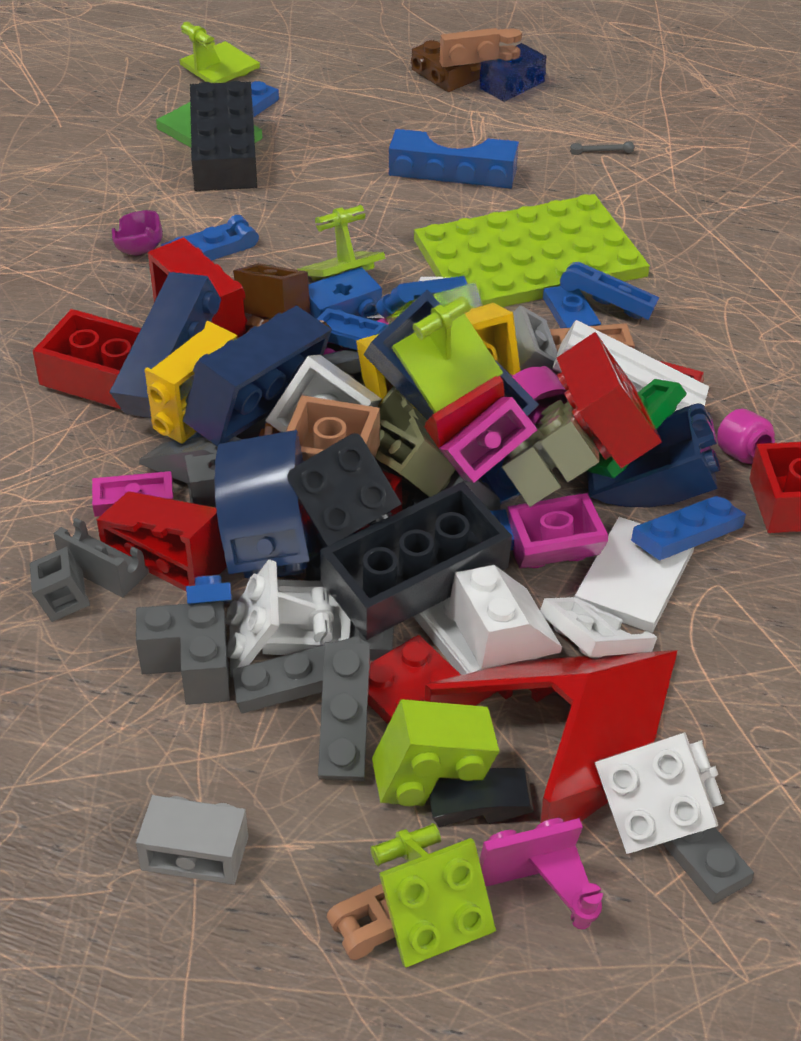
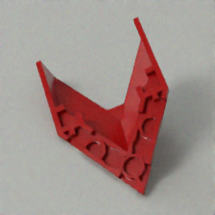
M678 650L608 655L600 658L578 656L519 661L425 684V701L476 706L496 692L503 698L508 699L513 695V690L529 689L532 691L531 698L538 702L552 692H557L571 705L543 796L540 823L554 818H561L564 822L580 818V821H583L608 803L595 762L654 743Z

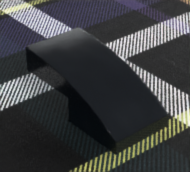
M490 768L483 780L465 781L456 778L439 777L430 794L432 818L438 827L484 815L489 824L534 812L528 773L525 768Z

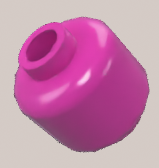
M741 408L732 411L722 420L718 428L717 441L718 446L725 454L740 462L752 464L756 444L775 443V433L773 425L768 419L750 410Z

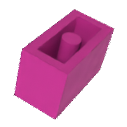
M500 397L441 446L439 450L463 480L474 483L538 429L513 397Z

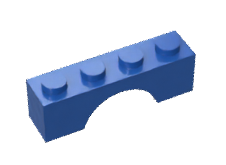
M395 129L389 146V176L512 189L517 171L519 141L488 138L477 146L456 149L436 144L428 137L427 132Z

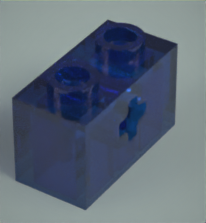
M520 43L516 45V47L520 48V56L517 59L505 61L498 58L481 62L480 89L505 102L544 83L546 55Z

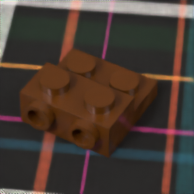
M435 40L426 41L424 44L412 48V70L447 92L492 74V63L490 62L442 67L439 62L440 42Z

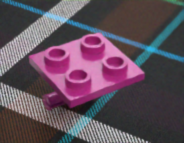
M561 818L549 819L537 825L535 829L516 833L515 830H504L492 835L488 841L483 843L479 861L486 887L540 873L572 911L571 920H574L572 924L577 929L588 928L591 922L599 917L602 910L601 900L603 893H600L602 889L597 884L589 883L576 848L583 828L580 818L566 822Z

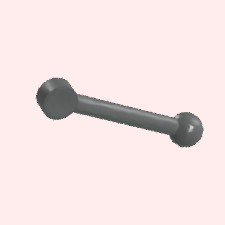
M631 141L618 145L582 146V144L574 143L570 146V152L574 155L594 151L624 150L625 153H632L635 145Z

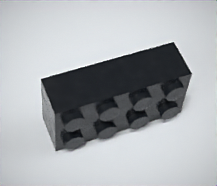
M251 81L190 84L191 162L194 191L258 188Z
M462 481L321 549V583L329 590L331 596L364 638L368 640L450 598L455 572L495 565L502 571L507 569L509 566L512 535Z

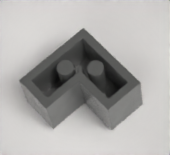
M224 601L137 607L136 644L141 674L181 672L186 705L230 701Z

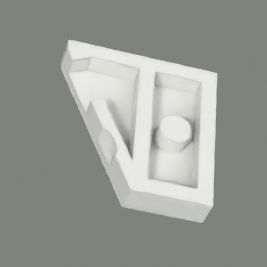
M577 597L545 598L543 600L540 611L544 618L553 625L556 632L567 636L579 647V651L588 657L600 658L608 655L653 651L657 640L654 634L648 631L642 634H629L620 629L623 619L601 611L590 603Z

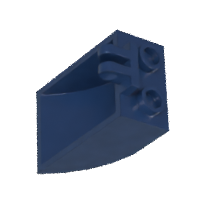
M701 403L676 410L656 429L662 443L629 463L626 469L615 478L587 472L589 497L607 504L623 507L650 508L675 504L718 489L715 472L721 469L714 449L710 447L717 444L710 412H707L705 406Z
M297 430L218 444L214 477L218 525L229 574L243 572L244 578H250L253 574H258L268 560L276 562L277 577L301 574L305 572V568L309 567L308 561L320 554L321 546L315 537L318 531L287 481L289 470L304 462Z

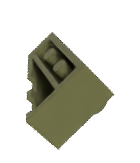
M393 386L378 406L380 408V446L375 460L378 465L388 472L402 477L404 482L431 497L447 487L455 468L439 450L424 426L427 420Z

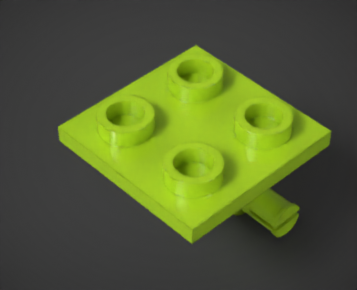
M190 22L182 24L181 29L183 30L181 32L189 36L193 44V54L179 59L180 65L204 81L226 83L234 78L246 76L249 72L260 68V62L230 43L224 41L215 45V39L209 36L201 26H194Z
M358 205L345 210L339 207L334 209L331 214L316 217L315 223L327 222L316 225L319 232L335 227L337 257L298 268L297 270L308 272V276H311L312 281L326 279L358 267H362L365 271L375 268L374 262L386 259L384 252L353 251L348 223L365 219V213H359L364 211L363 206Z
M462 295L444 307L439 304L432 308L431 315L413 324V334L392 346L393 351L434 413L496 375L498 377L503 374L499 365L465 315L466 312L471 310L468 300Z
M431 823L410 833L407 829L396 832V838L370 847L372 858L377 866L400 857L407 860L404 864L379 873L400 958L405 968L496 932L475 841L472 838L428 854L423 848L441 843L439 830L434 823Z

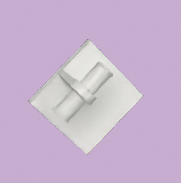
M268 560L258 574H253L250 577L245 592L238 601L234 600L230 604L226 614V624L230 625V639L227 645V657L230 658V677H233L232 669L250 665L279 628V624L314 625V641L318 643L320 640V644L330 642L332 640L331 623L335 618L334 609L329 605V590L327 588L323 590V587L312 589V603L278 592L276 562Z
M684 732L595 762L626 854L718 826L713 807L724 804L715 780V776L718 775L716 766H710L702 740L689 744L687 735Z

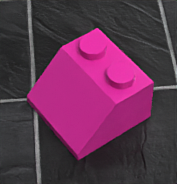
M588 493L542 500L531 507L527 503L508 506L509 523L514 536V550L512 551L519 569L527 567L540 568L550 563L568 560L580 561L586 557L597 556L601 554L608 542V533Z

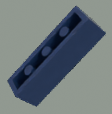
M169 272L110 390V394L125 414L151 418L145 368L152 369L193 336L201 332L205 328L206 322H211L214 314L218 312L221 298L208 276Z

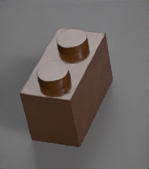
M261 263L233 270L234 281H238L245 291L244 313L267 319L273 318L278 313H284L297 305L310 314L308 272Z

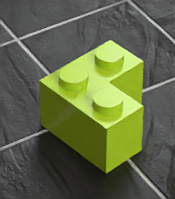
M401 699L372 756L380 803L424 806L439 777L456 778L465 781L483 780L499 753L488 707Z

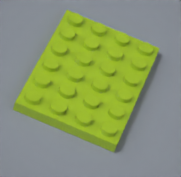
M584 194L576 198L561 201L553 200L545 204L523 206L515 210L492 212L484 216L462 218L454 222L431 224L427 227L414 229V241L436 277L451 278L465 276L469 289L461 295L468 300L471 309L490 303L506 307L543 299L545 288L561 286L560 278L573 262H581L622 281L648 277L650 265L595 194Z

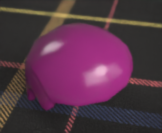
M151 210L135 211L126 214L119 219V230L116 231L115 228H112V240L115 247L122 253L141 256L154 250L163 238L160 217L156 211Z

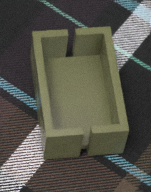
M559 400L546 408L541 413L543 418L539 423L534 424L538 430L504 457L502 468L529 507L561 487V484L551 471L554 467L557 466L566 481L569 482L599 463V450L593 441L595 437L590 429L584 431L572 414L574 409L569 401L563 404Z

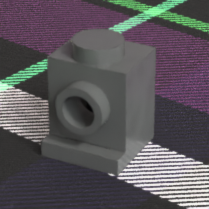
M68 546L30 563L32 594L51 622L90 605V601L85 593L83 569Z

